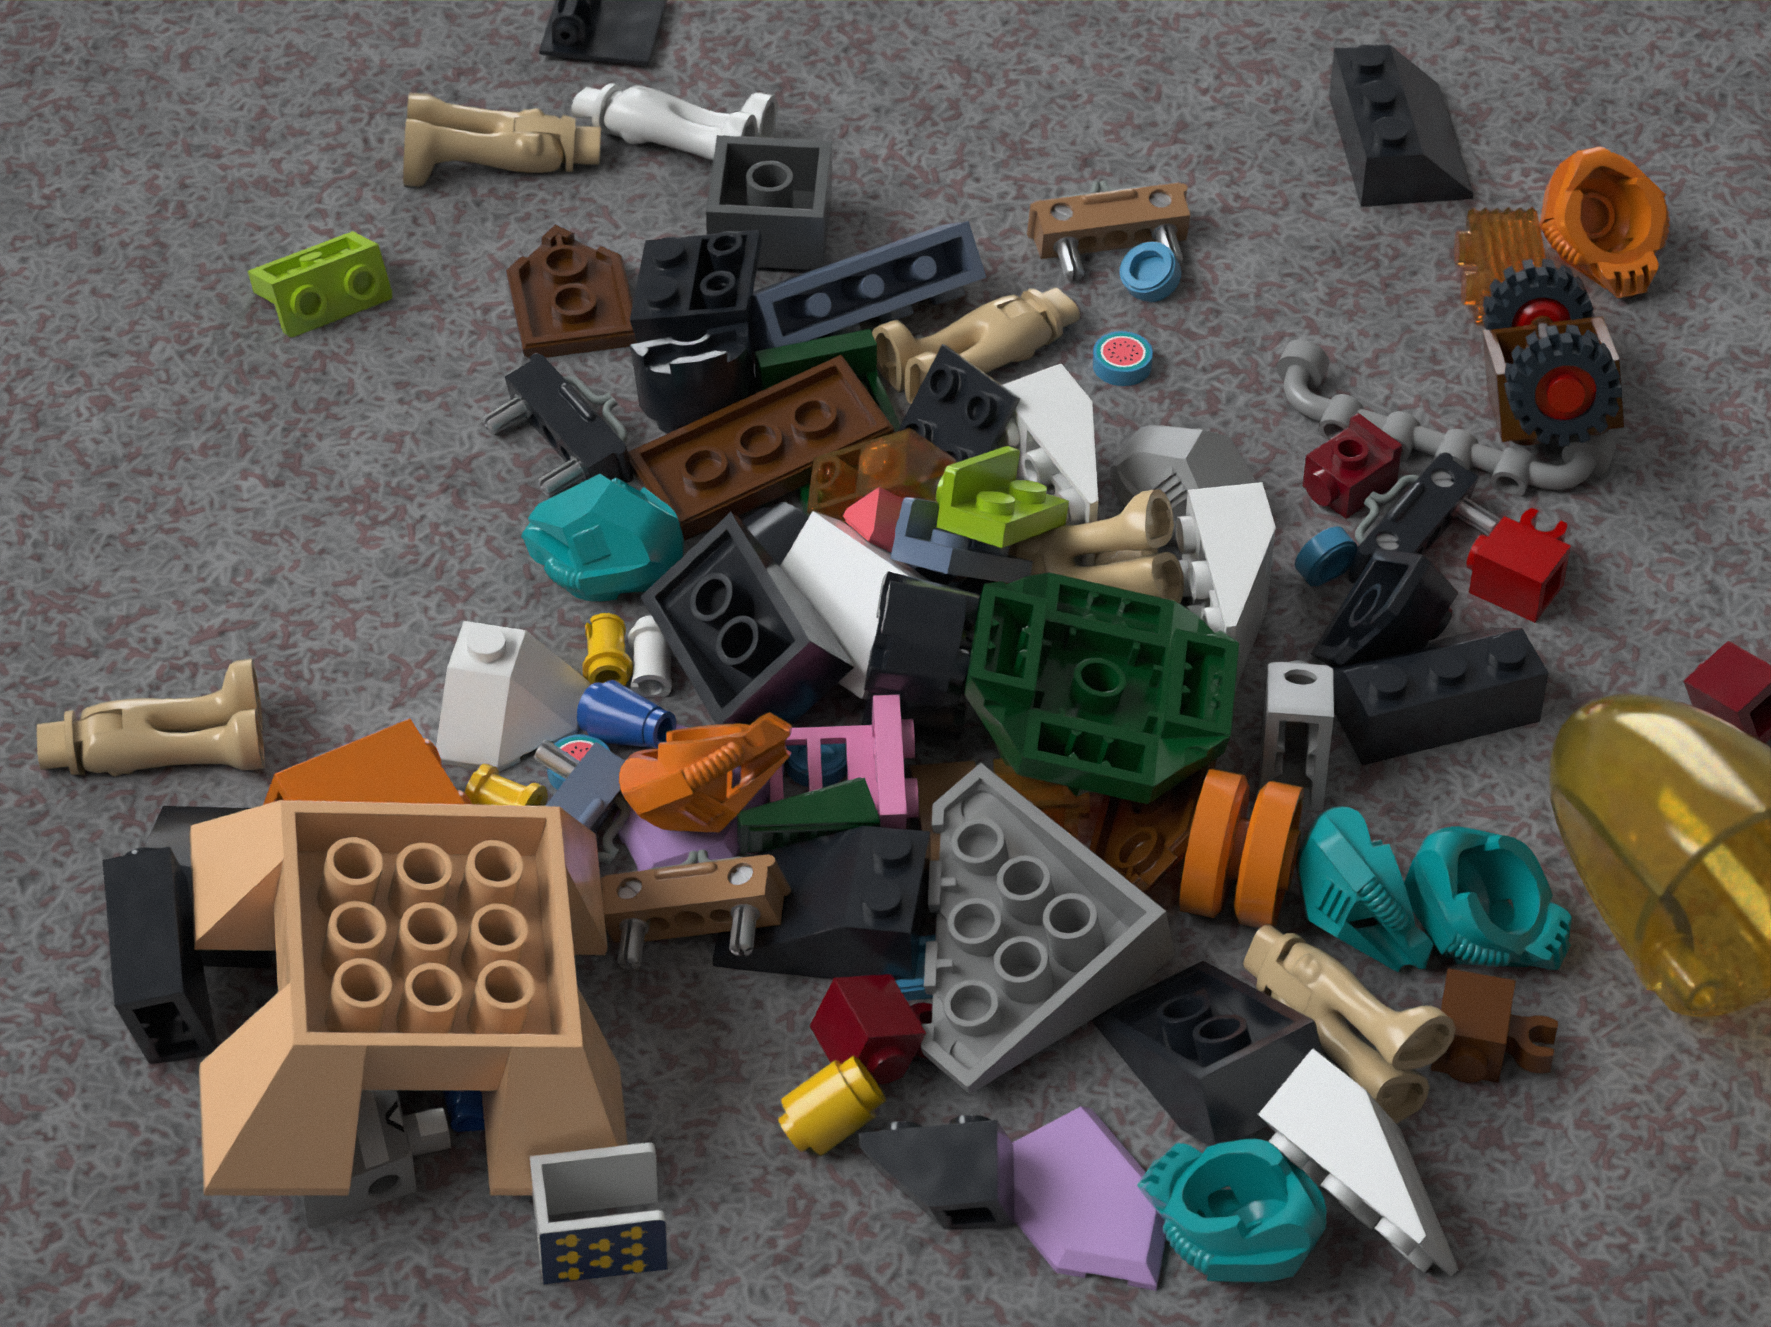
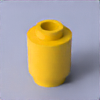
M852 1056L842 1064L834 1060L782 1097L781 1102L786 1113L781 1115L778 1121L787 1137L800 1152L811 1147L818 1155L822 1156L876 1118L874 1110L886 1102V1098L863 1063L856 1056Z

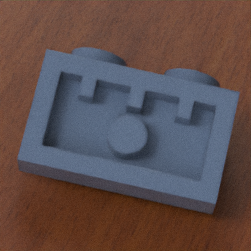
M911 497L903 499L899 519L895 527V538L890 559L945 574L998 582L1004 581L1005 583H1011L1020 578L1030 576L1033 561L1008 555L1010 545L1000 548L936 528L939 512L937 502Z

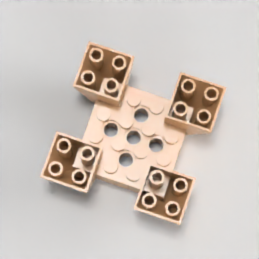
M279 800L191 825L190 856L194 950L276 951L278 993L200 1063L199 1083L204 1196H348L351 1185L362 1090L482 1091L490 1195H533L530 1156L628 1145L620 1066L577 986L574 955H605L607 951L596 834L564 809L558 806Z

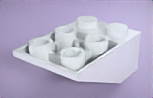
M1061 363L1003 384L1005 388L1021 399L994 450L1005 446L1019 449L1020 455L1016 480L1041 483L1047 487L1046 494L1069 500L1066 525H1078L1097 521L1098 488L1092 400ZM1095 553L1077 556L1074 558L1077 566H1093Z
M1263 482L1188 490L1186 516L1177 517L1176 520L1177 543L1182 554V560L1178 561L1184 576L1183 598L1187 597L1189 606L1185 608L1199 616L1215 633L1221 630L1239 642L1235 690L1267 611L1276 526Z
M1312 1049L1258 1114L1276 1132L1268 1142L1276 1146L1281 1154L1297 1167L1303 1169L1318 1187L1322 1186L1339 1201L1338 1203L1369 1229L1372 1230L1374 1228L1392 1243L1391 1246L1422 1272L1425 1273L1434 1263L1451 1277L1459 1269L1399 1126L1364 1088Z

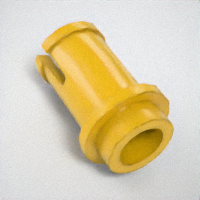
M612 613L594 615L590 618L592 624L586 623L585 625L588 656H586L582 663L583 677L589 681L590 685L596 682L605 683L609 680H615L625 686L633 674V662L625 651V623L622 618Z

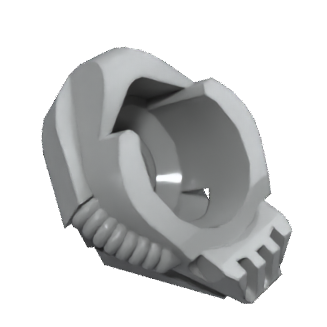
M1163 425L1140 427L1124 444L1110 468L1112 488L1124 507L1127 506L1135 495L1142 491L1160 489L1166 494L1172 507L1174 521L1172 537L1166 545L1177 547L1176 520L1177 517L1186 516L1188 490L1257 483L1230 436L1219 434L1218 431L1201 430V428L1191 429Z

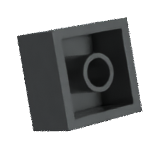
M717 135L706 209L707 234H717L725 231L760 230L762 243L758 267L815 270L824 267L832 198V141Z

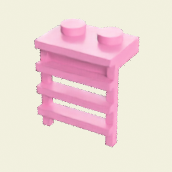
M900 695L873 696L872 725L792 728V733L786 739L785 745L807 746L809 792L823 788L820 744H845L847 781L858 777L865 778L880 819V827L906 829L907 818H918L917 778H905L904 758L915 757L913 719H901ZM782 765L769 779L770 803L784 799Z

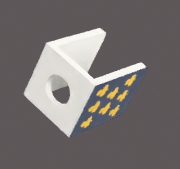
M653 1143L530 1156L534 1214L543 1285L668 1270L665 1214L661 1210L549 1223L548 1215L658 1202L656 1152Z

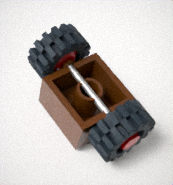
M1532 259L1522 261L1524 270L1517 273L1512 265L1503 271L1505 280L1501 283L1495 278L1489 286L1492 296H1485L1483 302L1485 315H1482L1486 329L1483 331L1488 399L1501 441H1512L1517 445L1530 446L1540 443L1549 444L1550 438L1553 436L1556 437L1559 446H1570L1569 436L1578 435L1580 443L1591 440L1590 435H1602L1606 432L1608 433L1610 429L1624 428L1620 359L1603 316H1594L1592 311L1594 310L1580 277L1577 276L1575 278L1572 270L1564 264L1561 265L1560 269H1556L1553 260L1542 259V267H1535Z

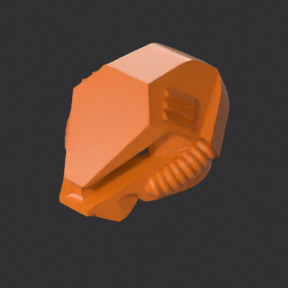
M1604 147L1579 150L1561 162L1549 180L1544 193L1538 231L1542 230L1548 243L1559 254L1560 259L1604 289H1608L1616 298L1646 293L1658 271L1659 263L1655 253L1659 249L1664 248L1669 234L1670 217L1665 200L1666 194L1634 163L1625 157L1611 152Z
M769 712L759 717L751 725L719 724L668 731L666 742L659 743L658 749L637 751L631 754L623 763L619 773L621 792L640 818L658 828L670 831L720 833L789 758L791 752L787 750L785 743L792 733V725ZM741 765L740 782L733 786V769Z

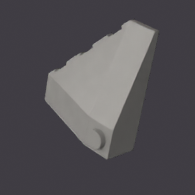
M982 763L977 765L933 803L932 829L934 833L941 834L939 861H930L928 890L929 911L937 914L936 941H926L924 989L926 994L933 995L932 1024H922L926 1035L921 1043V1049L924 1056L967 1093L971 1094L1128 998L1174 957L1175 951L1167 913L1162 907Z

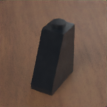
M170 846L159 849L140 847L130 850L124 856L102 860L114 1007L149 1064L180 1061L210 1055L217 1049V1039L201 951L194 950L193 906L188 879Z

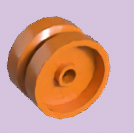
M1213 768L1209 769L1197 803L1185 856L1180 889V911L1214 918L1224 909L1233 880H1236L1234 909L1239 924L1261 928L1267 924L1276 927L1285 892L1291 886L1296 867V856L1301 840V830H1299L1302 816L1304 788L1269 781L1259 791L1251 819L1247 818L1250 794L1245 775Z

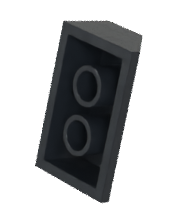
M1364 44L1355 47L1334 48L1329 99L1360 206L1370 207L1473 199L1474 193L1439 84L1390 44Z
M1489 627L1431 641L1425 647L1342 666L1336 664L1329 666L1333 669L1334 714L1362 766L1540 722L1549 675L1523 628Z

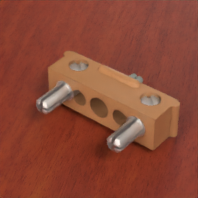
M1105 180L1095 181L1091 184L1092 190L1088 193L1034 201L1030 205L1027 236L1034 239L1041 259L1059 257L1064 277L1069 281L1073 280V273L1075 280H1079L1084 275L1079 254L1136 247L1146 242L1165 244L1172 250L1179 264L1183 262L1178 241L1187 240L1190 222V212L1186 202L1188 190L1186 184L1178 182L1147 187L1136 186L1114 189L1109 187Z
M706 850L691 851L688 859L682 864L605 875V877L600 878L605 927L613 941L620 942L617 963L626 970H631V965L633 969L640 967L644 942L731 931L729 949L737 956H743L744 950V954L747 956L753 951L755 928L781 925L784 896L791 892V888L774 856H770V854L710 860Z

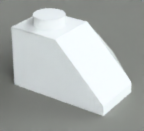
M464 621L446 672L436 743L442 764L478 770L482 764L488 763L496 766L500 772L519 763L521 756L537 749L545 740L554 744L564 737L577 735L579 729L577 722L578 704L583 693L590 686L589 681L526 630Z

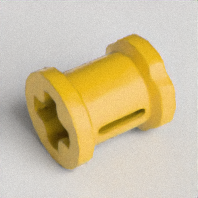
M488 763L482 764L472 774L464 791L472 805L545 806L548 800V791L545 786L538 783L524 786L501 777L497 767Z

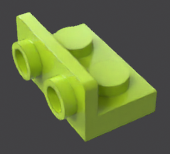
M353 231L247 271L253 292L275 305L282 331L289 337L298 336L390 300L393 296L379 244Z
M1005 446L946 467L936 491V500L939 505L936 528L1004 548L1066 525L1069 500L1046 494L1047 487L1041 483L1016 480L1020 450Z

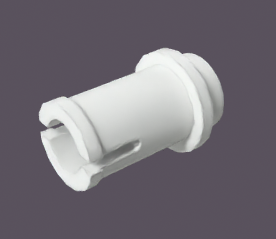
M651 615L640 618L628 633V645L634 651L631 690L643 697H666L672 688L670 675L673 651Z

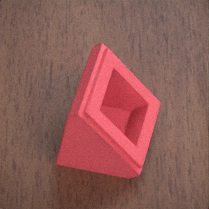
M878 487L848 507L843 517L846 519L845 522L868 542L892 552L895 527L899 519L903 498Z

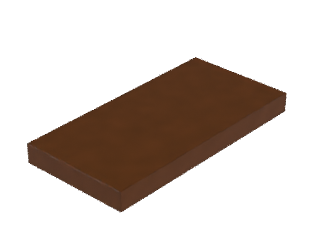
M840 355L629 451L628 454L633 474L641 487L646 488L670 506L676 513L685 541L715 527L730 512L736 516L744 514L896 444L897 440L891 423L845 359Z

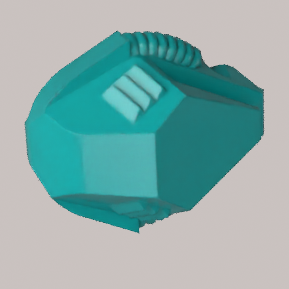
M601 474L537 504L528 517L530 523L521 535L529 555L537 563L544 565L546 574L553 582L565 588L576 598L596 602L615 600L621 593L647 591L683 557L684 538L676 513L670 506L644 487L639 491L616 477L610 480Z
M1348 806L1333 807L1324 811L1314 820L1305 833L1296 856V872L1305 918L1397 973L1401 967L1407 964L1414 965L1418 969L1426 968L1434 943L1423 931L1415 926L1411 903L1390 844H1383L1382 840L1371 841L1365 819L1358 811ZM1371 917L1377 922L1375 925L1354 928L1348 923L1349 921Z
M1460 826L1441 828L1424 839L1411 862L1404 884L1414 914L1441 954L1445 953L1447 959L1452 957L1457 964L1485 965L1488 967L1534 966L1549 970H1558L1571 947L1569 938L1572 916L1563 907L1550 902L1553 894L1547 878L1535 854L1524 842L1515 837ZM1511 899L1513 907L1507 900Z
M1243 1139L1208 1146L1203 1153L1188 1144L1176 1143L1161 1158L1153 1161L1137 1184L1141 1193L1164 1219L1163 1233L1170 1242V1246L1175 1249V1253L1179 1254L1181 1259L1190 1266H1194L1199 1273L1207 1275V1281L1268 1282L1291 1278L1303 1265L1326 1229V1204L1318 1186L1303 1169H1300L1282 1155L1276 1146L1260 1139Z

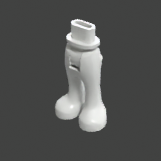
M612 83L604 86L602 90L585 87L574 97L571 109L574 117L592 120L593 127H601V132L605 134L623 137L627 143L642 144L649 141L696 154L710 160L714 159L717 135L773 138L778 117L777 99L774 95L754 93L745 102L740 112L722 114L701 108L652 88L637 85L622 92L619 85Z

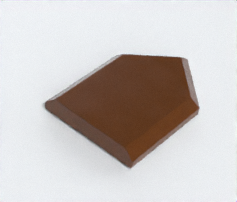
M555 224L541 237L542 244L527 258L524 256L520 257L506 270L522 350L527 358L530 359L531 355L536 353L549 358L630 347V344L637 343L630 323L633 299L622 255L603 246H600L597 250L576 241L573 232Z
M1217 758L1149 804L1104 795L1089 850L1146 895L1186 855L1202 786L1209 769L1215 768Z

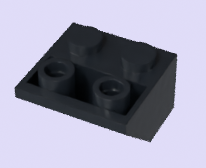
M760 230L725 231L717 234L645 240L630 316V323L637 343L672 337L679 342H692L704 337L708 329L746 322L749 319L762 243Z

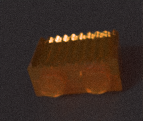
M1473 207L1467 212L1465 231H1456L1455 264L1456 266H1466V270H1463L1461 275V301L1463 305H1472L1476 325H1484L1482 316L1485 315L1483 302L1485 296H1492L1489 286L1495 278L1502 283L1505 280L1503 271L1511 265L1517 273L1524 270L1522 261L1532 259L1535 267H1542V259H1546L1538 214L1533 207L1526 211L1521 207L1515 211L1510 207L1503 211L1498 207L1492 211L1486 207L1478 211Z

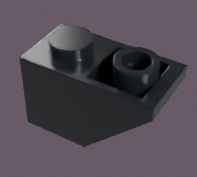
M962 1115L951 1119L950 1124L922 1127L914 1122L897 1121L885 1124L881 1131L859 1133V1147L875 1169L943 1229H976L1014 1225V1148L998 1120H990L980 1115Z

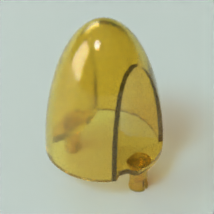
M1636 693L1612 694L1591 700L1577 708L1561 725L1552 745L1548 766L1550 802L1559 832L1573 864L1605 923L1625 954L1634 964L1640 982L1647 990L1654 991L1671 1011L1693 1017H1708L1731 1013L1771 997V747L1736 726L1702 709L1659 696Z

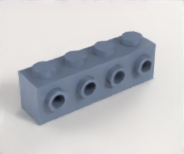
M969 221L941 225L753 291L749 319L746 321L749 326L752 351L755 354V351L806 342L823 335L831 337L862 331L860 322L877 316L880 323H887L914 313L911 304L930 298L932 305H936L964 296L966 294L964 285L986 278Z

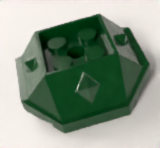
M1050 572L1026 576L1007 585L1004 581L984 584L979 600L964 695L993 737L1005 766L1012 767L1017 775L1067 786L1075 797L1091 791L1149 804L1224 754L1231 736L1239 642L1221 630L1215 633L1199 616L1176 601Z

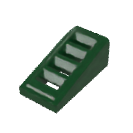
M858 777L740 811L737 814V843L741 853H760L860 826L880 827V819L865 778Z

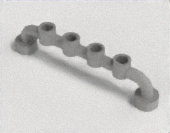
M1293 340L1289 342L1276 366L1279 377L1284 381L1283 388L1287 401L1299 413L1320 421L1318 431L1322 437L1327 439L1333 438L1348 428L1350 418L1359 413L1402 444L1400 461H1406L1413 449L1435 456L1434 459L1440 453L1448 452L1453 457L1452 461L1467 470L1473 467L1493 473L1490 482L1494 489L1519 497L1525 493L1528 484L1544 489L1562 490L1573 488L1586 481L1591 473L1599 476L1603 475L1608 470L1616 451L1615 441L1607 432L1602 435H1590L1591 440L1580 443L1578 435L1569 436L1570 446H1564L1562 450V458L1565 465H1547L1537 462L1535 456L1522 447L1510 446L1501 451L1479 444L1474 435L1462 429H1451L1444 434L1421 427L1420 422L1406 412L1396 411L1389 414V416L1365 410L1357 399L1349 395L1338 394L1331 399L1318 396L1309 389L1314 390L1319 387L1330 361L1326 352L1310 341Z

